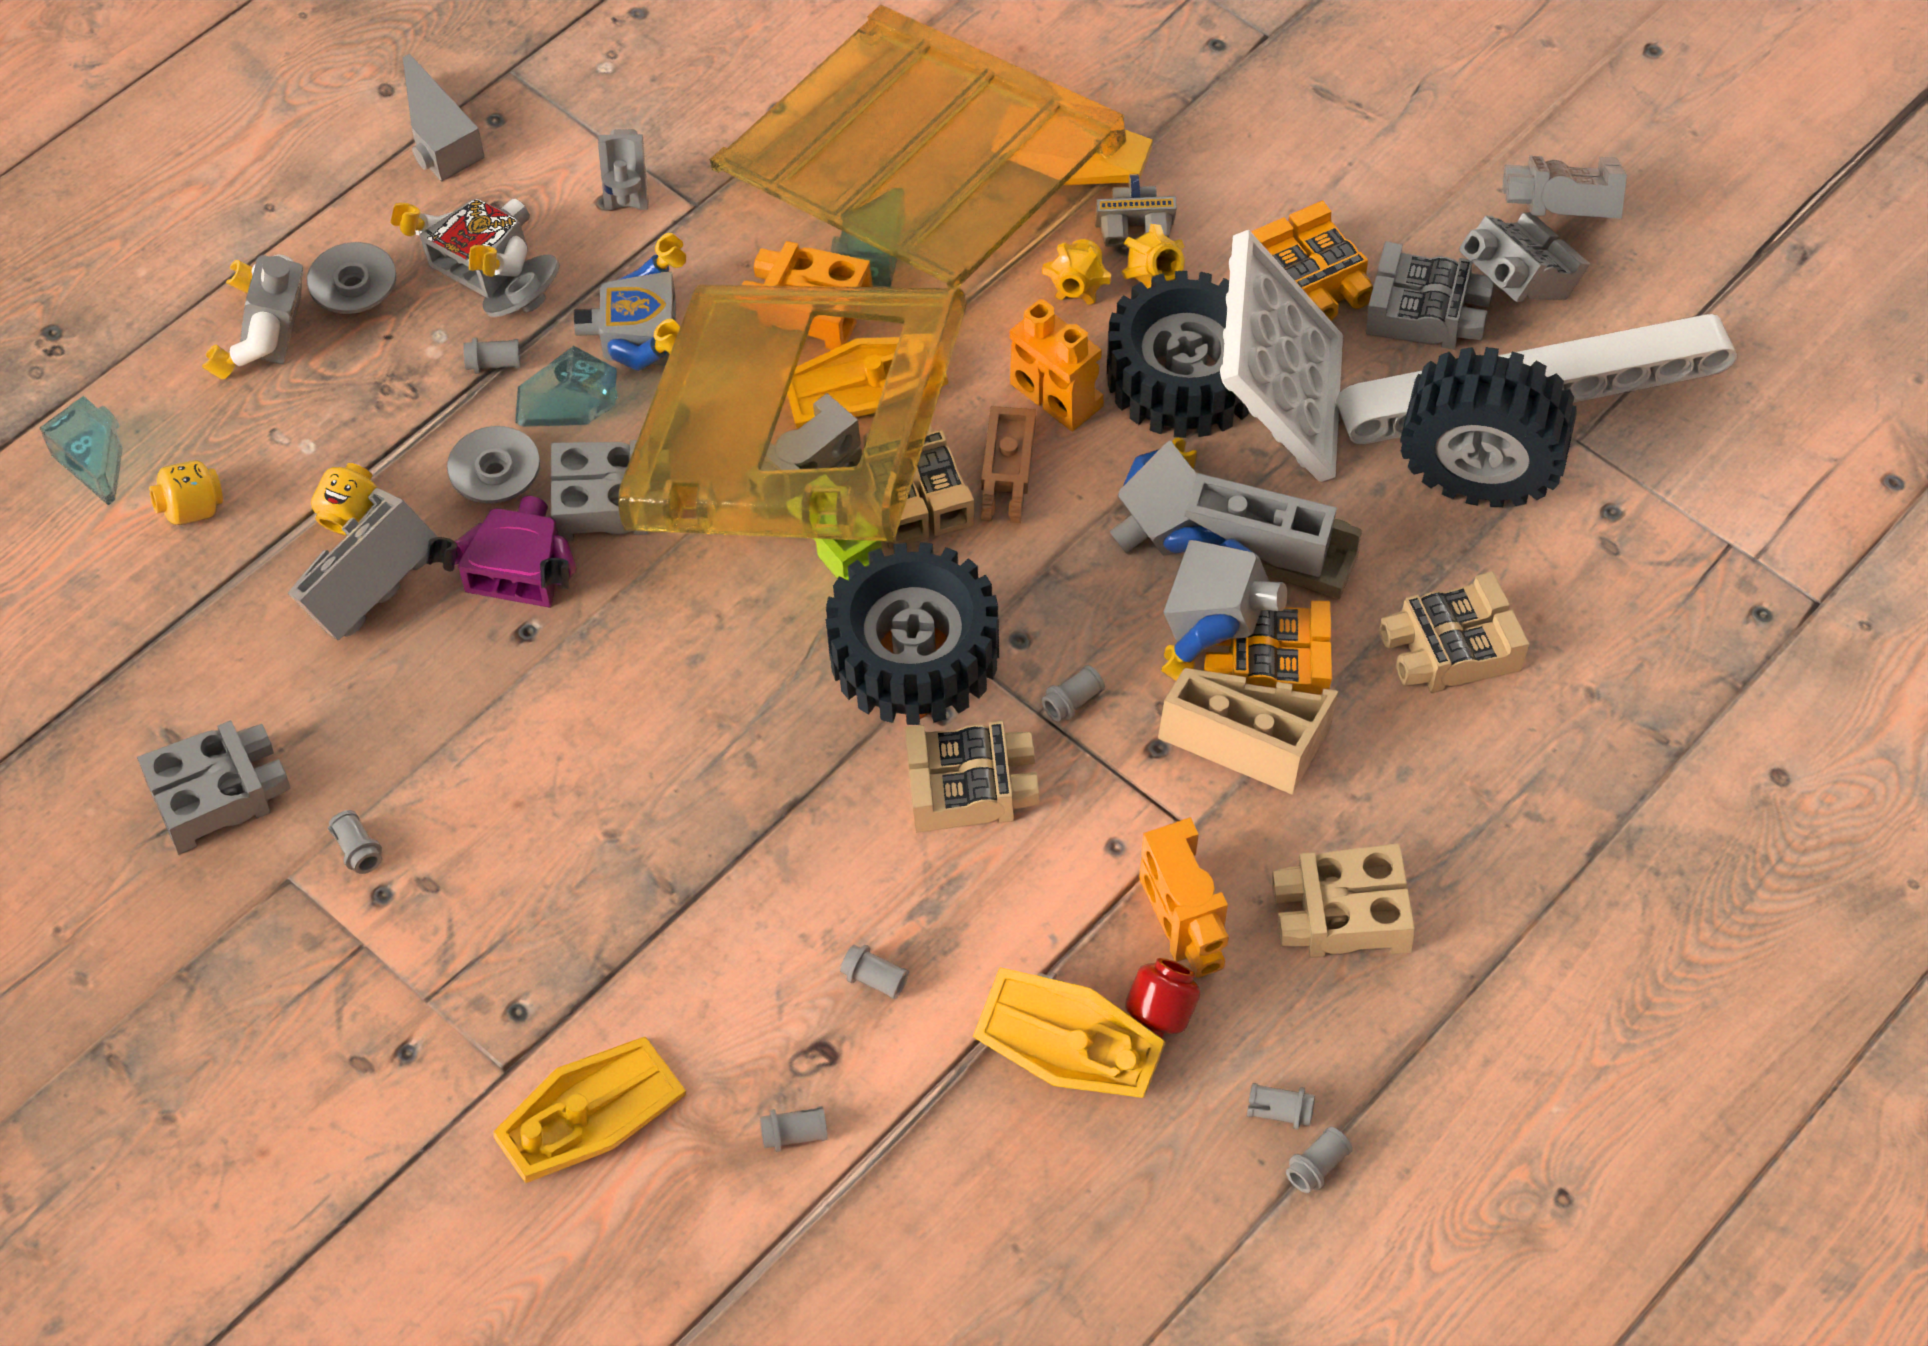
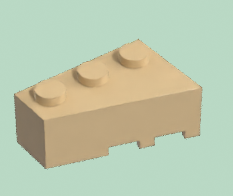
M1184 668L1164 700L1158 739L1293 795L1330 730L1339 691L1323 689L1322 695L1292 691V684L1277 682L1276 688L1245 684L1246 677Z

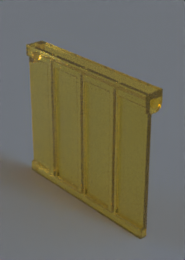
M880 4L867 16L868 21L728 148L722 147L709 160L712 170L718 173L722 170L947 283L949 289L956 291L1096 152L1105 158L1113 156L1126 143L1123 114Z

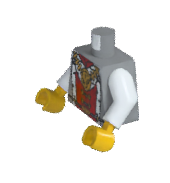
M474 199L454 212L441 216L420 214L419 208L409 203L399 202L393 207L390 223L394 226H400V231L406 236L410 237L415 234L420 236L431 268L488 299L498 290L508 276L516 277L521 274L528 251L521 226L529 220L530 214L527 208L517 199H511L501 209H497L480 199Z
M279 254L271 257L260 255L257 257L256 264L253 267L240 260L232 262L230 269L236 271V273L226 283L247 293L241 339L239 343L231 346L230 353L217 344L213 345L206 353V357L209 360L202 365V368L220 379H226L236 365L243 366L257 359L284 364L301 300L303 266L300 263Z

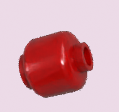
M1157 958L1155 963L1142 965L1138 969L1125 1001L1126 1011L1161 1038H1163L1165 1033L1177 1034L1185 1031L1200 998V988L1193 980L1195 973L1182 964L1165 958Z

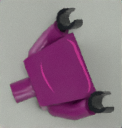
M534 496L523 497L517 512L499 508L489 511L483 523H478L455 541L445 537H435L428 541L426 564L431 565L432 563L441 562L443 563L444 570L449 572L453 571L455 565L458 564L465 593L551 608L555 584L562 585L563 589H569V579L576 572V563L567 539L558 535L556 521L545 517L548 510L547 504L542 499Z

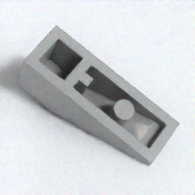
M410 54L403 57L411 126L416 143L412 147V151L419 165L424 170L430 168L442 182L485 158L479 128Z
M1197 473L1185 510V517L1226 540L1236 539L1258 555L1259 558L1273 566L1320 577L1331 541L1337 507Z

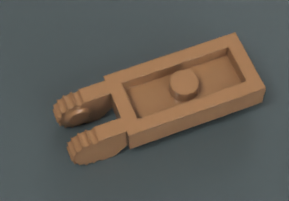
M990 407L981 477V490H983L981 520L992 521L993 515H995V491L1012 493V500L1009 502L1008 511L1010 523H1021L1024 494H1028L1036 409Z

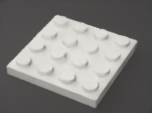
M1250 230L1233 235L1232 256L1229 258V292L1226 294L1227 319L1226 328L1223 331L1225 343L1223 365L1220 368L1222 382L1229 391H1233L1247 406L1251 415L1257 417L1272 432L1275 440L1282 443L1296 457L1301 467L1306 468L1320 482L1335 478L1339 409L1336 399L1340 393L1343 334Z

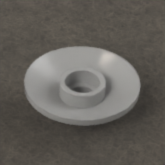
M363 242L343 243L326 250L314 260L307 274V286L313 300L326 310L342 314L359 313L377 306L389 296L396 283V269L389 254L375 245Z
M547 254L525 261L520 275L516 277L508 276L489 299L485 297L483 309L486 314L491 317H498L514 313L520 309L524 312H531L538 308L546 298L544 292L551 285L559 271L560 264L556 257Z
M505 426L484 427L467 434L453 447L447 461L448 476L455 490L467 499L489 504L505 502L524 493L533 484L540 469V457L534 442L523 432Z

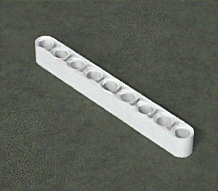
M1713 314L1516 352L1524 355L1523 363L1531 366L1536 360L1546 365V377L1557 373L1564 380L1562 390L1571 389L1574 402L1714 375L1728 369L1737 359V353L1721 319ZM1511 353L1498 356L1510 358ZM1422 371L1357 383L1342 390L1336 402L1350 440L1356 444H1369L1401 437L1414 381L1418 374H1422Z

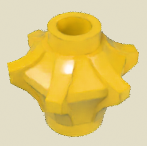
M1151 224L1148 233L1137 239L1127 237L1123 243L1129 248L1128 265L1121 271L1124 279L1135 278L1142 282L1147 289L1151 288L1153 276L1163 273L1166 281L1175 280V271H1183L1185 258L1182 250L1185 246L1181 239L1172 241L1165 236L1160 224Z
M1088 239L1076 240L1071 245L1067 243L1059 244L1057 247L1059 255L1054 261L1044 263L1042 267V274L1049 276L1058 290L1055 297L1059 300H1063L1066 296L1081 298L1088 305L1095 303L1096 291L1101 285H1110L1112 274L1102 264L1103 255L1100 247Z

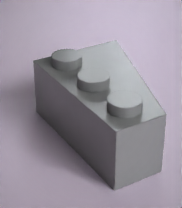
M377 487L368 497L374 505L359 522L354 518H350L342 527L347 536L331 552L323 550L288 592L297 604L327 634L338 641L343 636L348 637L357 632L366 621L365 614L378 602L384 603L389 600L400 588L399 581L411 569L417 570L426 564L428 541L437 537L404 500Z

